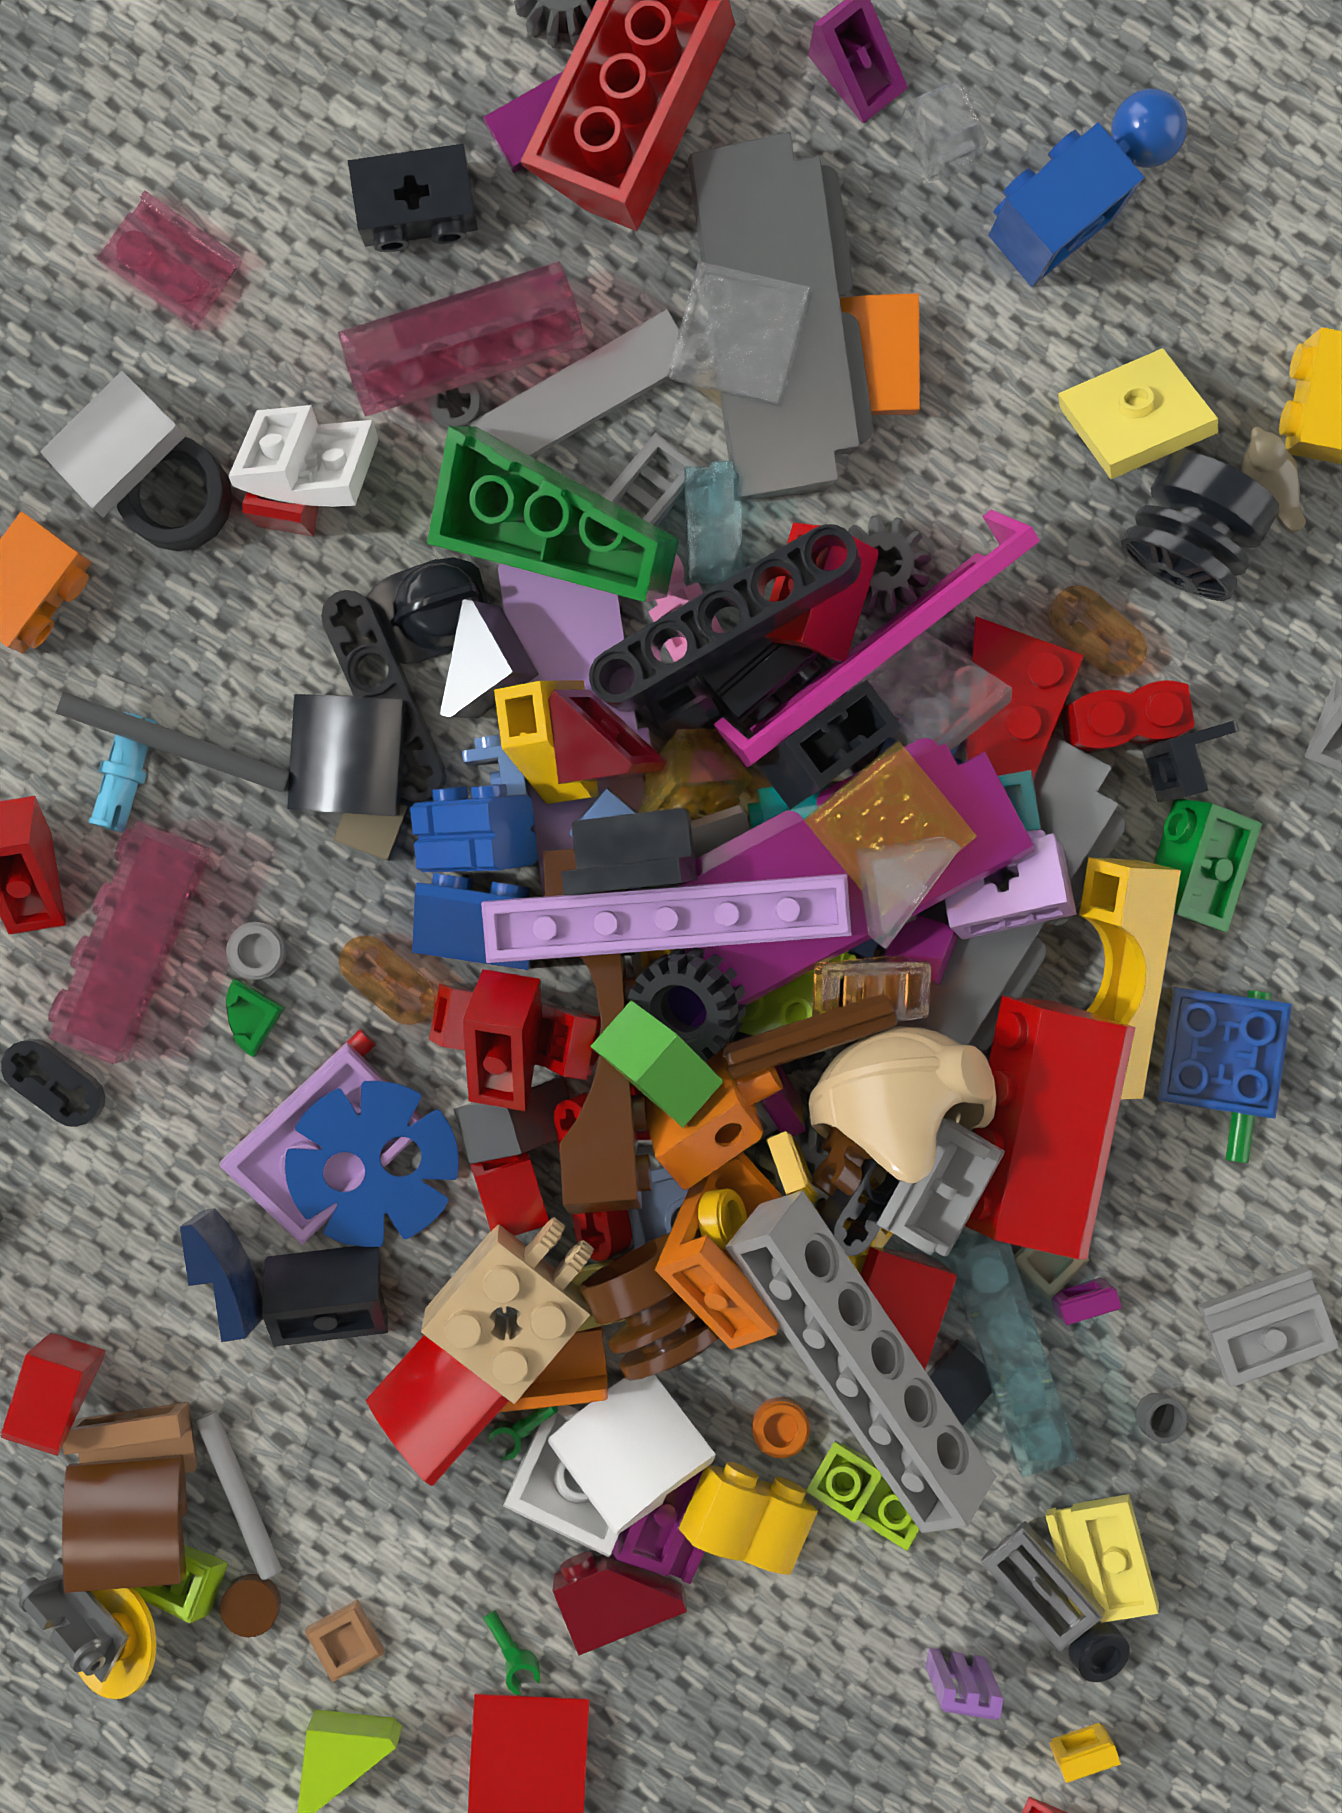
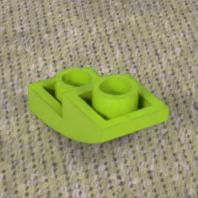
M835 1440L806 1492L852 1522L861 1521L908 1551L919 1532V1528L873 1461L860 1452Z

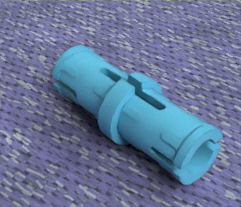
M123 712V713H126V714H129V715H132V716H135V717H137V718L142 719V716H139V715H136V714H132V713ZM145 718L146 721L157 724L156 721ZM115 735L108 761L102 760L98 772L104 775L92 817L89 818V824L126 833V825L138 784L144 785L147 773L142 771L149 746Z

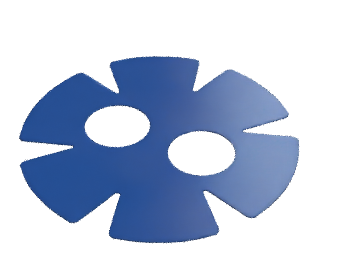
M364 1081L361 1084V1114L357 1115L342 1089L337 1088L316 1101L306 1110L296 1124L295 1130L318 1144L322 1149L290 1148L286 1150L285 1175L287 1186L294 1204L307 1220L337 1203L324 1229V1235L344 1244L361 1247H381L384 1238L385 1213L389 1215L402 1238L408 1239L430 1225L447 1205L448 1197L422 1180L457 1179L459 1156L456 1139L451 1126L439 1109L432 1111L412 1125H407L421 1099V1094L417 1091L391 1082ZM406 1137L413 1140L419 1146L421 1161L413 1173L406 1176H394L382 1167L380 1161L381 1150L393 1138ZM341 1152L356 1155L361 1159L365 1168V1175L361 1184L347 1192L332 1189L326 1183L323 1175L327 1160Z

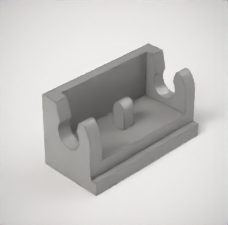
M943 1118L936 1134V1155L932 1171L917 1183L900 1181L877 1225L885 1230H889L930 1255L935 1251L942 1256H948L1006 1151L955 1121Z

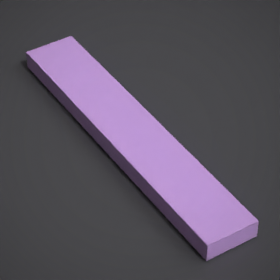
M846 873L481 902L486 963L851 936Z

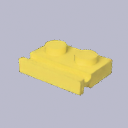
M1129 1494L1075 1503L1072 1507L1056 1509L1055 1507L1047 1510L1046 1520L1056 1556L1104 1608L1105 1611L1103 1618L1100 1620L1101 1623L1158 1614L1159 1602ZM1068 1597L1069 1603L1075 1608V1610H1076L1081 1616H1083L1084 1614L1079 1610V1608H1078V1607L1072 1602V1600Z

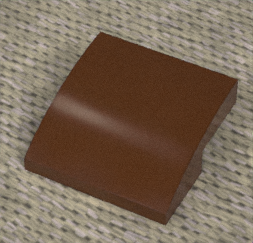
M183 1455L74 1463L66 1466L62 1516L64 1593L181 1584L185 1580L187 1574L182 1518L188 1513Z

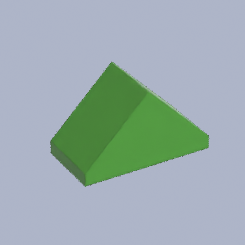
M632 1000L590 1046L682 1128L685 1127L724 1082L675 1032Z

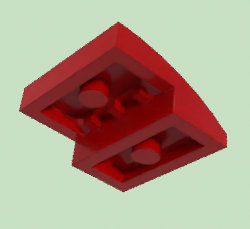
M423 1335L365 1401L399 1453L425 1483L433 1486L509 1400L427 1336Z
M474 1694L468 1813H584L590 1699Z

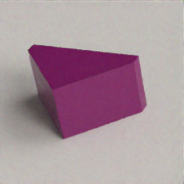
M843 0L814 24L808 56L862 123L867 122L908 89L871 0Z

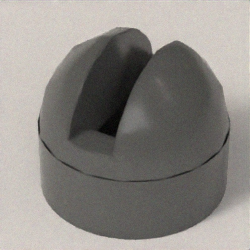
M1150 1393L1143 1397L1136 1407L1135 1418L1139 1428L1145 1435L1158 1443L1165 1444L1175 1441L1183 1434L1186 1428L1187 1412L1184 1406L1167 1394ZM1154 1411H1155L1154 1421H1153L1152 1427H1151L1150 1422H1151V1419H1152L1153 1414H1154Z

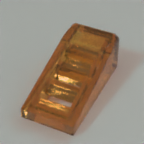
M898 955L814 963L812 1016L840 1008V976H844L843 1006L861 1001L862 991V1000L880 994L887 995L894 1005L897 1021L925 1019L929 1015L931 965L926 960Z

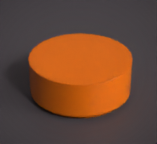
M776 1397L765 1401L757 1408L752 1419V1433L755 1443L765 1454L774 1458H788L800 1452L806 1445L810 1434V1425L804 1409L797 1402L789 1398Z

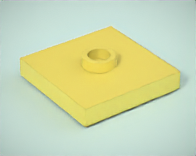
M1163 348L1058 393L1059 406L1110 479H1114L1218 433V418Z

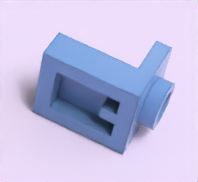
M500 735L474 739L475 749L462 751L463 763L468 766L498 761L500 771L490 772L491 785L506 784L507 795L527 794L529 796L527 779L502 750Z

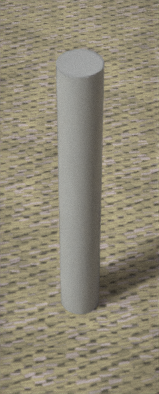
M217 1410L198 1417L195 1421L261 1580H265L280 1573L282 1567Z

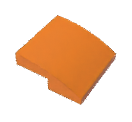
M919 293L839 298L841 313L852 314L859 323L871 415H917L920 410Z

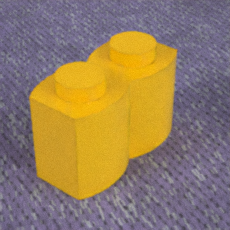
M731 1461L726 1463L725 1468L714 1465L706 1467L678 1529L694 1547L726 1559L744 1561L770 1572L791 1575L818 1513V1510L804 1498L806 1490L797 1483L776 1476L772 1483L758 1480L759 1476L753 1470Z

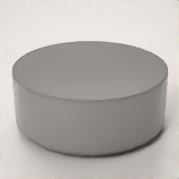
M250 922L241 925L231 934L227 942L226 954L230 966L237 974L247 979L258 980L270 977L278 972L285 962L287 947L284 937L274 926L264 922Z

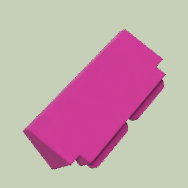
M991 509L982 517L999 543L997 548L986 556L979 553L974 554L920 596L912 605L907 606L849 651L844 662L836 661L764 717L759 723L751 727L750 730L754 734L752 738L748 740L724 718L716 722L714 726L745 769L754 764L1040 542L1032 526Z

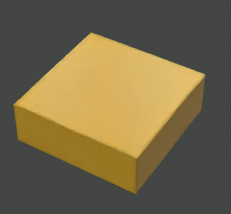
M786 1131L768 1138L767 1142L786 1195L803 1190L811 1203L817 1201L816 1197L819 1195L816 1187L812 1184L810 1170L802 1148L797 1141Z
M1100 1723L1052 1738V1742H1049L1055 1762L1066 1783L1121 1765L1115 1745L1104 1725H1100Z

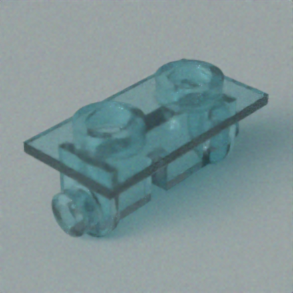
M714 461L710 463V467H684L688 583L720 584L743 570L741 500L734 501V483L739 481V473L733 472L732 461Z

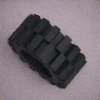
M694 947L687 954L685 948L675 949L669 955L667 953L664 954L637 977L635 981L638 983L630 989L628 998L635 1000L634 1003L675 1032L706 1062L713 1055H716L741 1028L742 1023L739 1021L746 1015L747 1005L738 1004V1001L746 994L743 984L736 987L731 986L730 982L738 975L732 966L724 973L717 968L723 960L714 953L709 959L704 960L705 949ZM684 986L700 997L707 1012L705 1022L702 1025H687L674 1015L668 1003V994L671 988Z

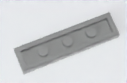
M666 309L472 421L468 426H476L533 458L693 366L696 363V358Z

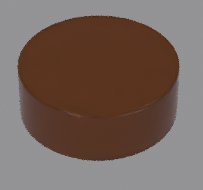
M246 1574L238 1577L229 1585L221 1600L220 1614L225 1626L231 1632L241 1637L249 1638L264 1634L272 1627L280 1612L281 1596L279 1590L270 1579L261 1580L259 1574Z

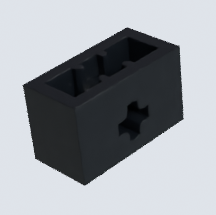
M464 143L347 160L357 228L365 247L375 246V250L379 252H395L407 248L409 240L432 237L434 243L451 244L464 240L467 237L466 232L478 231ZM414 193L420 194V208L409 210V195Z
M866 679L755 763L791 810L838 777L901 729L902 726Z

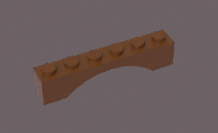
M574 849L543 851L545 896L564 895L561 871L576 869ZM628 888V889H619V890H610V891L631 890V888ZM636 952L580 956L587 966L596 987L601 1017L600 1035L632 1000L628 996L630 989L637 984V981H635L637 978H627L625 956L635 955ZM600 1055L592 1088L577 1120L560 1142L563 1206L570 1215L642 1209L641 1192L652 1191L649 1154L639 1155L637 1131L648 1130L645 1095H635L634 1085Z

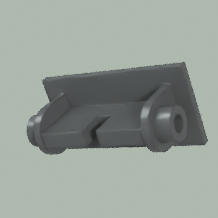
M58 1558L45 1580L39 1581L36 1577H31L20 1585L17 1590V1595L20 1597L19 1607L24 1612H28L42 1630L51 1627L55 1628L50 1639L68 1659L70 1667L74 1672L83 1671L87 1676L94 1674L101 1683L105 1682L129 1635L91 1591L64 1593L63 1559Z

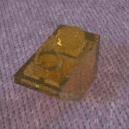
M678 729L659 753L667 761L661 772L648 773L645 776L639 813L687 808L690 812V820L693 821L738 806L740 803L739 796L752 782L753 778L716 729Z

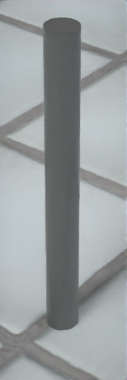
M64 691L55 713L281 793L289 776L288 770Z

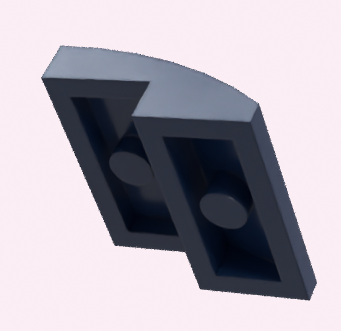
M215 1208L206 1209L180 1226L188 1286L213 1283L221 1342L246 1339L263 1320L262 1295L248 1255L230 1225Z

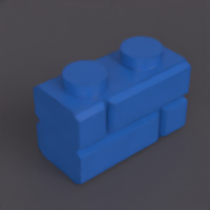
M506 784L471 787L472 797H468L467 786L433 789V801L414 803L410 808L413 834L418 836V840L414 842L416 868L421 870V872L505 870L534 865L538 860L536 833L531 831V827L535 824L532 797L527 796V794L507 795Z

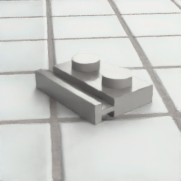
M1303 1266L1198 1304L1199 1311L1204 1317L1207 1326L1206 1330L1225 1383L1231 1388L1339 1349L1321 1295L1317 1293L1313 1282L1314 1276L1311 1269Z

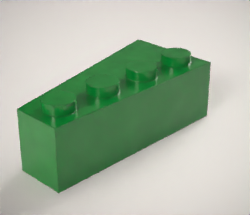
M448 426L427 544L642 602L667 597L679 543L678 538L476 426Z

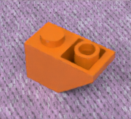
M22 511L0 539V642L6 647L24 654L29 646L33 649L37 648L49 636L54 627V621L51 619V616L63 600L71 602L82 592L89 579V575L85 571L92 561Z

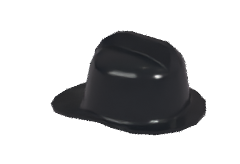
M455 557L435 559L392 574L378 582L367 595V598L376 607L397 658L402 664L422 662L453 651L463 599L488 603L479 568L472 562Z

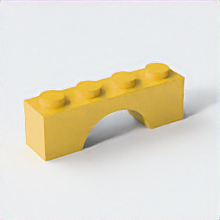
M1088 857L1079 915L1088 920L1099 933L1104 948L1105 966L1099 991L1086 1011L1136 1027L1121 1099H1143L1181 870L1141 860Z

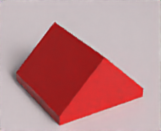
M870 1246L861 1277L923 1369L926 1370L957 1275L935 1257Z

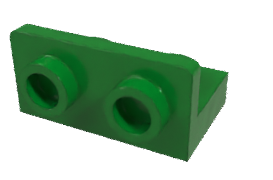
M1181 798L1173 801L1170 813L1164 823L1163 835L1153 864L1181 870L1174 916L1213 930L1228 932L1262 823L1213 803Z

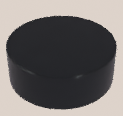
M1098 1621L1074 1640L1069 1647L1071 1663L1079 1674L1089 1682H1103L1116 1676L1126 1665L1130 1654L1127 1640L1117 1627L1110 1622L1101 1623V1621Z

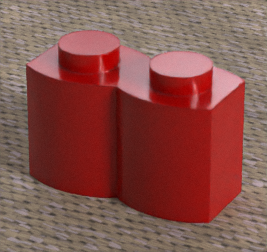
M1171 680L1152 682L1128 693L1120 690L1091 692L1066 704L1061 714L1065 742L1085 753L1100 752L1126 742L1134 744L1157 743L1179 736L1195 726L1189 685Z

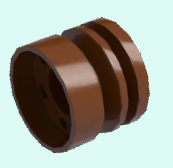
M670 1232L652 1239L614 1259L584 1280L578 1288L596 1323L602 1325L623 1319L626 1320L627 1323L610 1338L608 1346L615 1354L628 1352L622 1357L619 1367L625 1378L630 1381L643 1379L662 1371L676 1368L701 1354L719 1339L712 1329L655 1271Z

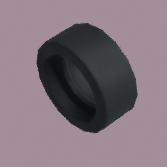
M184 437L160 462L176 459L189 462L199 469L206 481L208 491L206 504L200 515L183 526L168 527L159 525L149 518L142 507L140 499L142 480L117 504L118 512L131 530L154 546L173 551L199 548L216 537L229 518L233 498L229 477L219 461L209 450L191 438Z

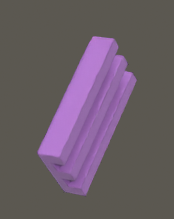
M929 1648L926 1669L943 1711L993 1720L1001 1718L1004 1697L985 1657L974 1655L972 1666H968L963 1653L951 1652L949 1663L945 1662L940 1649ZM952 1677L956 1678L958 1682L957 1690L952 1680ZM956 1691L958 1692L959 1697H960L961 1699L955 1698V1697H956Z

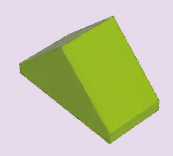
M315 1709L306 1730L297 1813H316L397 1747L402 1730V1725L398 1720L393 1717Z

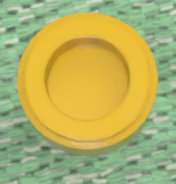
M732 1189L707 1191L703 1194L698 1208V1223L702 1237L708 1235L721 1250H727L725 1246L747 1220L745 1206L740 1196Z

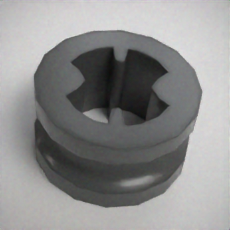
M448 375L440 378L433 384L428 394V406L433 420L439 427L447 431L448 426H468L469 423L478 419L480 415L481 402L477 388L470 380L462 376ZM459 390L462 399H471L469 409L464 406L462 407L463 416L451 418L448 409L439 408L440 399L448 400L446 392Z

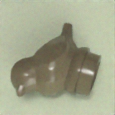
M1255 427L1251 432V442L1248 451L1244 454L1241 472L1256 480L1274 496L1279 503V512L1276 518L1281 526L1288 533L1298 532L1304 528L1306 520L1299 504L1300 481L1297 462L1286 450L1285 444L1279 436L1266 432L1260 427Z

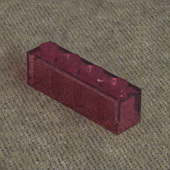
M560 261L338 332L346 367L365 417L587 346L574 295Z
M137 820L134 829L127 828L124 831L114 854V859L120 863L112 883L105 882L101 886L93 904L92 913L98 915L90 937L84 935L73 952L70 967L76 969L72 981L68 990H60L50 1008L48 1021L53 1022L54 1025L49 1034V1039L113 1065L127 1061L213 848L144 821Z

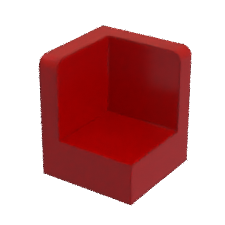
M527 1152L470 1164L490 1231L497 1225H501L513 1236H517L547 1224L549 1219Z

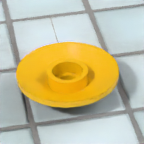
M134 1588L91 1591L126 1631L129 1638L105 1682L101 1683L94 1674L87 1676L83 1671L78 1672L84 1683L98 1695L108 1699H121L140 1690L152 1672L157 1645L154 1622L148 1606Z

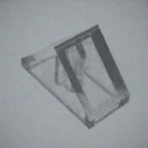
M939 836L856 850L868 934L873 940L885 949L889 946L960 850L961 846L949 838Z

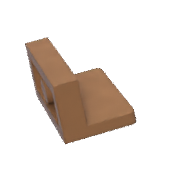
M189 1402L77 1418L63 1444L64 1455L78 1453L80 1463L183 1455L185 1473L194 1472L198 1467Z

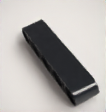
M824 524L816 527L605 650L594 659L590 667L589 681L592 690L600 699L619 711L631 712L637 710L840 593L853 584L861 572V558L852 535L845 528L835 524ZM840 546L846 549L847 558L838 569L826 571L816 566L817 558L825 548ZM783 576L794 581L793 590L785 600L770 602L764 599V589L773 578ZM725 607L739 609L740 620L734 629L726 633L713 631L712 620L720 609ZM674 637L685 638L687 641V651L684 657L672 664L662 663L660 653L664 643ZM632 667L635 675L631 688L619 695L611 694L609 680L612 674L617 669Z

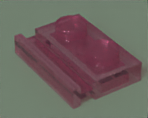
M144 190L140 196L141 202L133 213L129 211L96 259L104 267L196 330L228 285L227 282L236 269L240 268L243 262L238 255Z

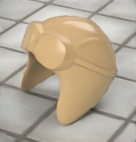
M896 1026L857 1039L842 1050L829 1064L817 1086L812 1090L809 1099L811 1125L823 1138H827L831 1126L837 1127L847 1137L861 1146L878 1163L872 1170L871 1176L880 1184L884 1181L887 1171L900 1181L917 1183L928 1176L933 1169L936 1155V1134L942 1119L949 1118L970 1131L973 1128H984L994 1118L997 1098L991 1068L985 1055L975 1046L961 1045L946 1035L928 1029Z

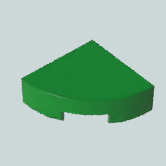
M233 978L226 996L228 1022L236 1043L248 1055L256 1057L285 1007L241 980Z

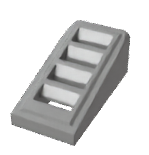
M655 432L602 497L638 516L619 502L625 495L647 512L643 520L658 527L700 472L701 466ZM652 458L656 459L677 476L673 483H670L647 465ZM638 476L662 494L659 500H656L634 483Z

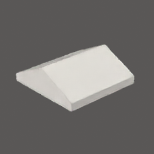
M569 1405L557 1406L558 1412L538 1426L521 1461L503 1507L609 1557L619 1534L617 1536L614 1534L548 1443L549 1437L579 1412V1410Z

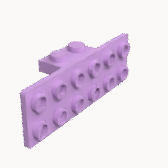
M500 564L498 574L504 613L539 673L538 676L528 683L536 681L584 680L585 690H591L595 694L589 681L590 667L594 659L605 650L624 640L618 595ZM628 667L617 669L612 674L609 680L611 694L619 695L631 688L635 675L633 670L629 671ZM604 702L651 746L648 727L637 729L634 711H619ZM643 774L597 781L599 796L608 786L638 813L648 812ZM527 781L529 797H532L535 823L533 827L534 833H536L543 896H545L543 851L574 849L573 837L569 835L571 825L583 816L598 797L546 804ZM641 887L631 888V890L642 889V888H641Z

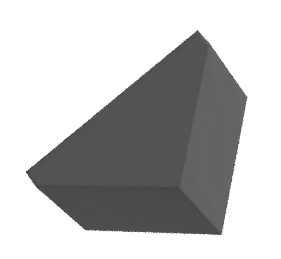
M561 1075L532 1084L526 1111L474 1102L454 1108V1114L469 1163L522 1154L557 1140L554 1126V1111L561 1101L570 1098L564 1076Z

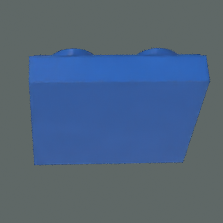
M1174 987L1158 1100L1276 1119L1292 1004Z

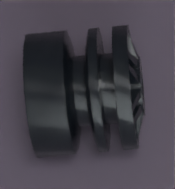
M1175 451L1168 456L1150 488L1151 496L1159 506L1145 505L1139 508L1135 515L1137 526L1127 529L1121 540L1122 549L1131 560L1168 585L1205 599L1216 601L1231 599L1237 588V578L1235 576L1244 574L1249 566V558L1240 547L1254 548L1261 545L1279 512V503L1271 492L1238 469L1212 457L1194 452Z

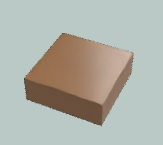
M358 1599L307 1626L305 1630L307 1638L332 1682L382 1656L385 1650Z

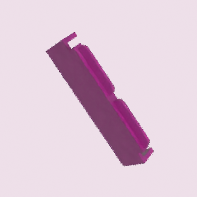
M921 738L823 790L817 798L818 811L803 819L797 812H782L695 859L697 880L683 882L680 886L847 874L851 936L697 947L705 949L704 960L709 959L714 953L723 958L717 967L722 973L732 966L738 975L730 984L732 987L743 984L746 994L738 1001V1004L748 1005L1034 851V845L985 752L958 766L946 743L939 746L930 738ZM685 948L686 954L689 953L693 948Z

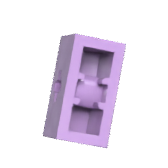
M1042 830L1027 831L1034 845L1033 852L945 898L950 928L962 940L1077 915L1064 848L1054 833L1045 835V832ZM1012 872L1015 878L1009 880V890L1001 892L997 886L1004 882L1003 874Z

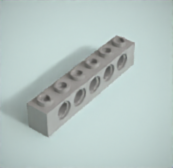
M802 1190L759 1204L725 1248L773 1315L786 1337L921 1533L967 1527L997 1476L804 1191Z

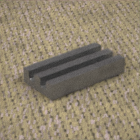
M1026 1521L1019 1525L1016 1532L1011 1536L1008 1534L1003 1538L994 1550L991 1548L981 1560L986 1569L1059 1651H1062L1103 1618L1104 1608ZM1021 1545L1025 1547V1549L1032 1555V1557L1040 1564V1566L1048 1573V1575L1056 1582V1584L1079 1608V1610L1084 1614L1083 1616H1081L1075 1610V1608L1067 1601V1599L1059 1592V1590L1035 1565V1563L1028 1557V1555L1020 1548ZM1007 1556L1032 1582V1585L1042 1597L1048 1600L1070 1625L1065 1630L1003 1561Z

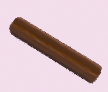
M880 994L727 1044L721 1049L723 1064L732 1079H739L894 1028L897 1024L896 1011L887 995Z

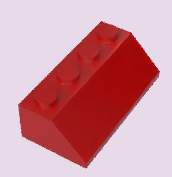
M597 0L520 161L523 167L587 212L638 232L736 25L729 0Z
M1002 996L988 1063L994 1077L997 1098L994 1118L986 1127L975 1128L974 1133L1006 1152L967 1220L966 1227L996 1241L1078 1260H1087L1136 1027L1056 1001Z

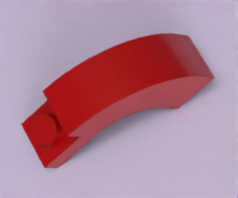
M439 984L429 1036L430 1041L441 1047L465 1050L463 1017L474 989ZM541 1002L542 1024L535 1065L545 1067L564 1077L587 1080V1075H592L593 1066L599 1056L590 1046L600 1036L601 1017Z

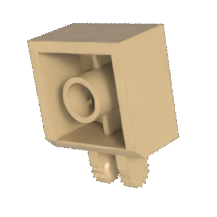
M555 1217L551 1218L543 1226L542 1230L537 1233L527 1246L501 1225H497L425 1308L421 1333L513 1404L516 1403L590 1316V1309L578 1289L579 1287L572 1280L588 1262L594 1248L582 1240L568 1251L565 1258L556 1268L546 1262L543 1257L560 1240L565 1227ZM507 1306L517 1310V1314L510 1317H504L496 1313V1309L502 1307L503 1313H506Z

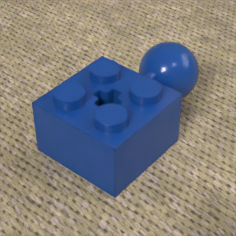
M1149 88L1137 91L1127 97L1116 110L1111 125V136L1099 122L1082 136L1075 129L1053 147L1048 154L1051 160L1037 174L1031 168H1028L1005 188L1003 194L1006 198L993 211L997 218L988 236L1031 287L1036 285L1120 214L1144 179V176L1137 167L1152 168L1160 166L1171 160L1179 152L1185 141L1188 127L1187 116L1180 101L1171 93L1161 89Z

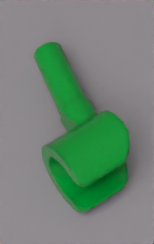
M558 1407L538 1408L516 1423L510 1421L496 1423L490 1429L487 1443L500 1433L511 1435L515 1444L501 1453L500 1459L504 1461L514 1459L520 1451L522 1439L529 1435L534 1428L557 1413Z
M495 1610L485 1615L483 1619L502 1649L501 1652L506 1659V1685L513 1694L521 1695V1683L514 1673L520 1669H527L533 1673L534 1679L539 1684L540 1667L538 1659L531 1651L519 1649Z

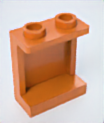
M743 1152L688 1189L655 1268V1271L731 1350L776 1335L779 1329V1324L729 1252L721 1250L708 1235L702 1237L699 1228V1203L703 1194L707 1191L727 1188L734 1190L743 1201L747 1219L759 1204L783 1197Z

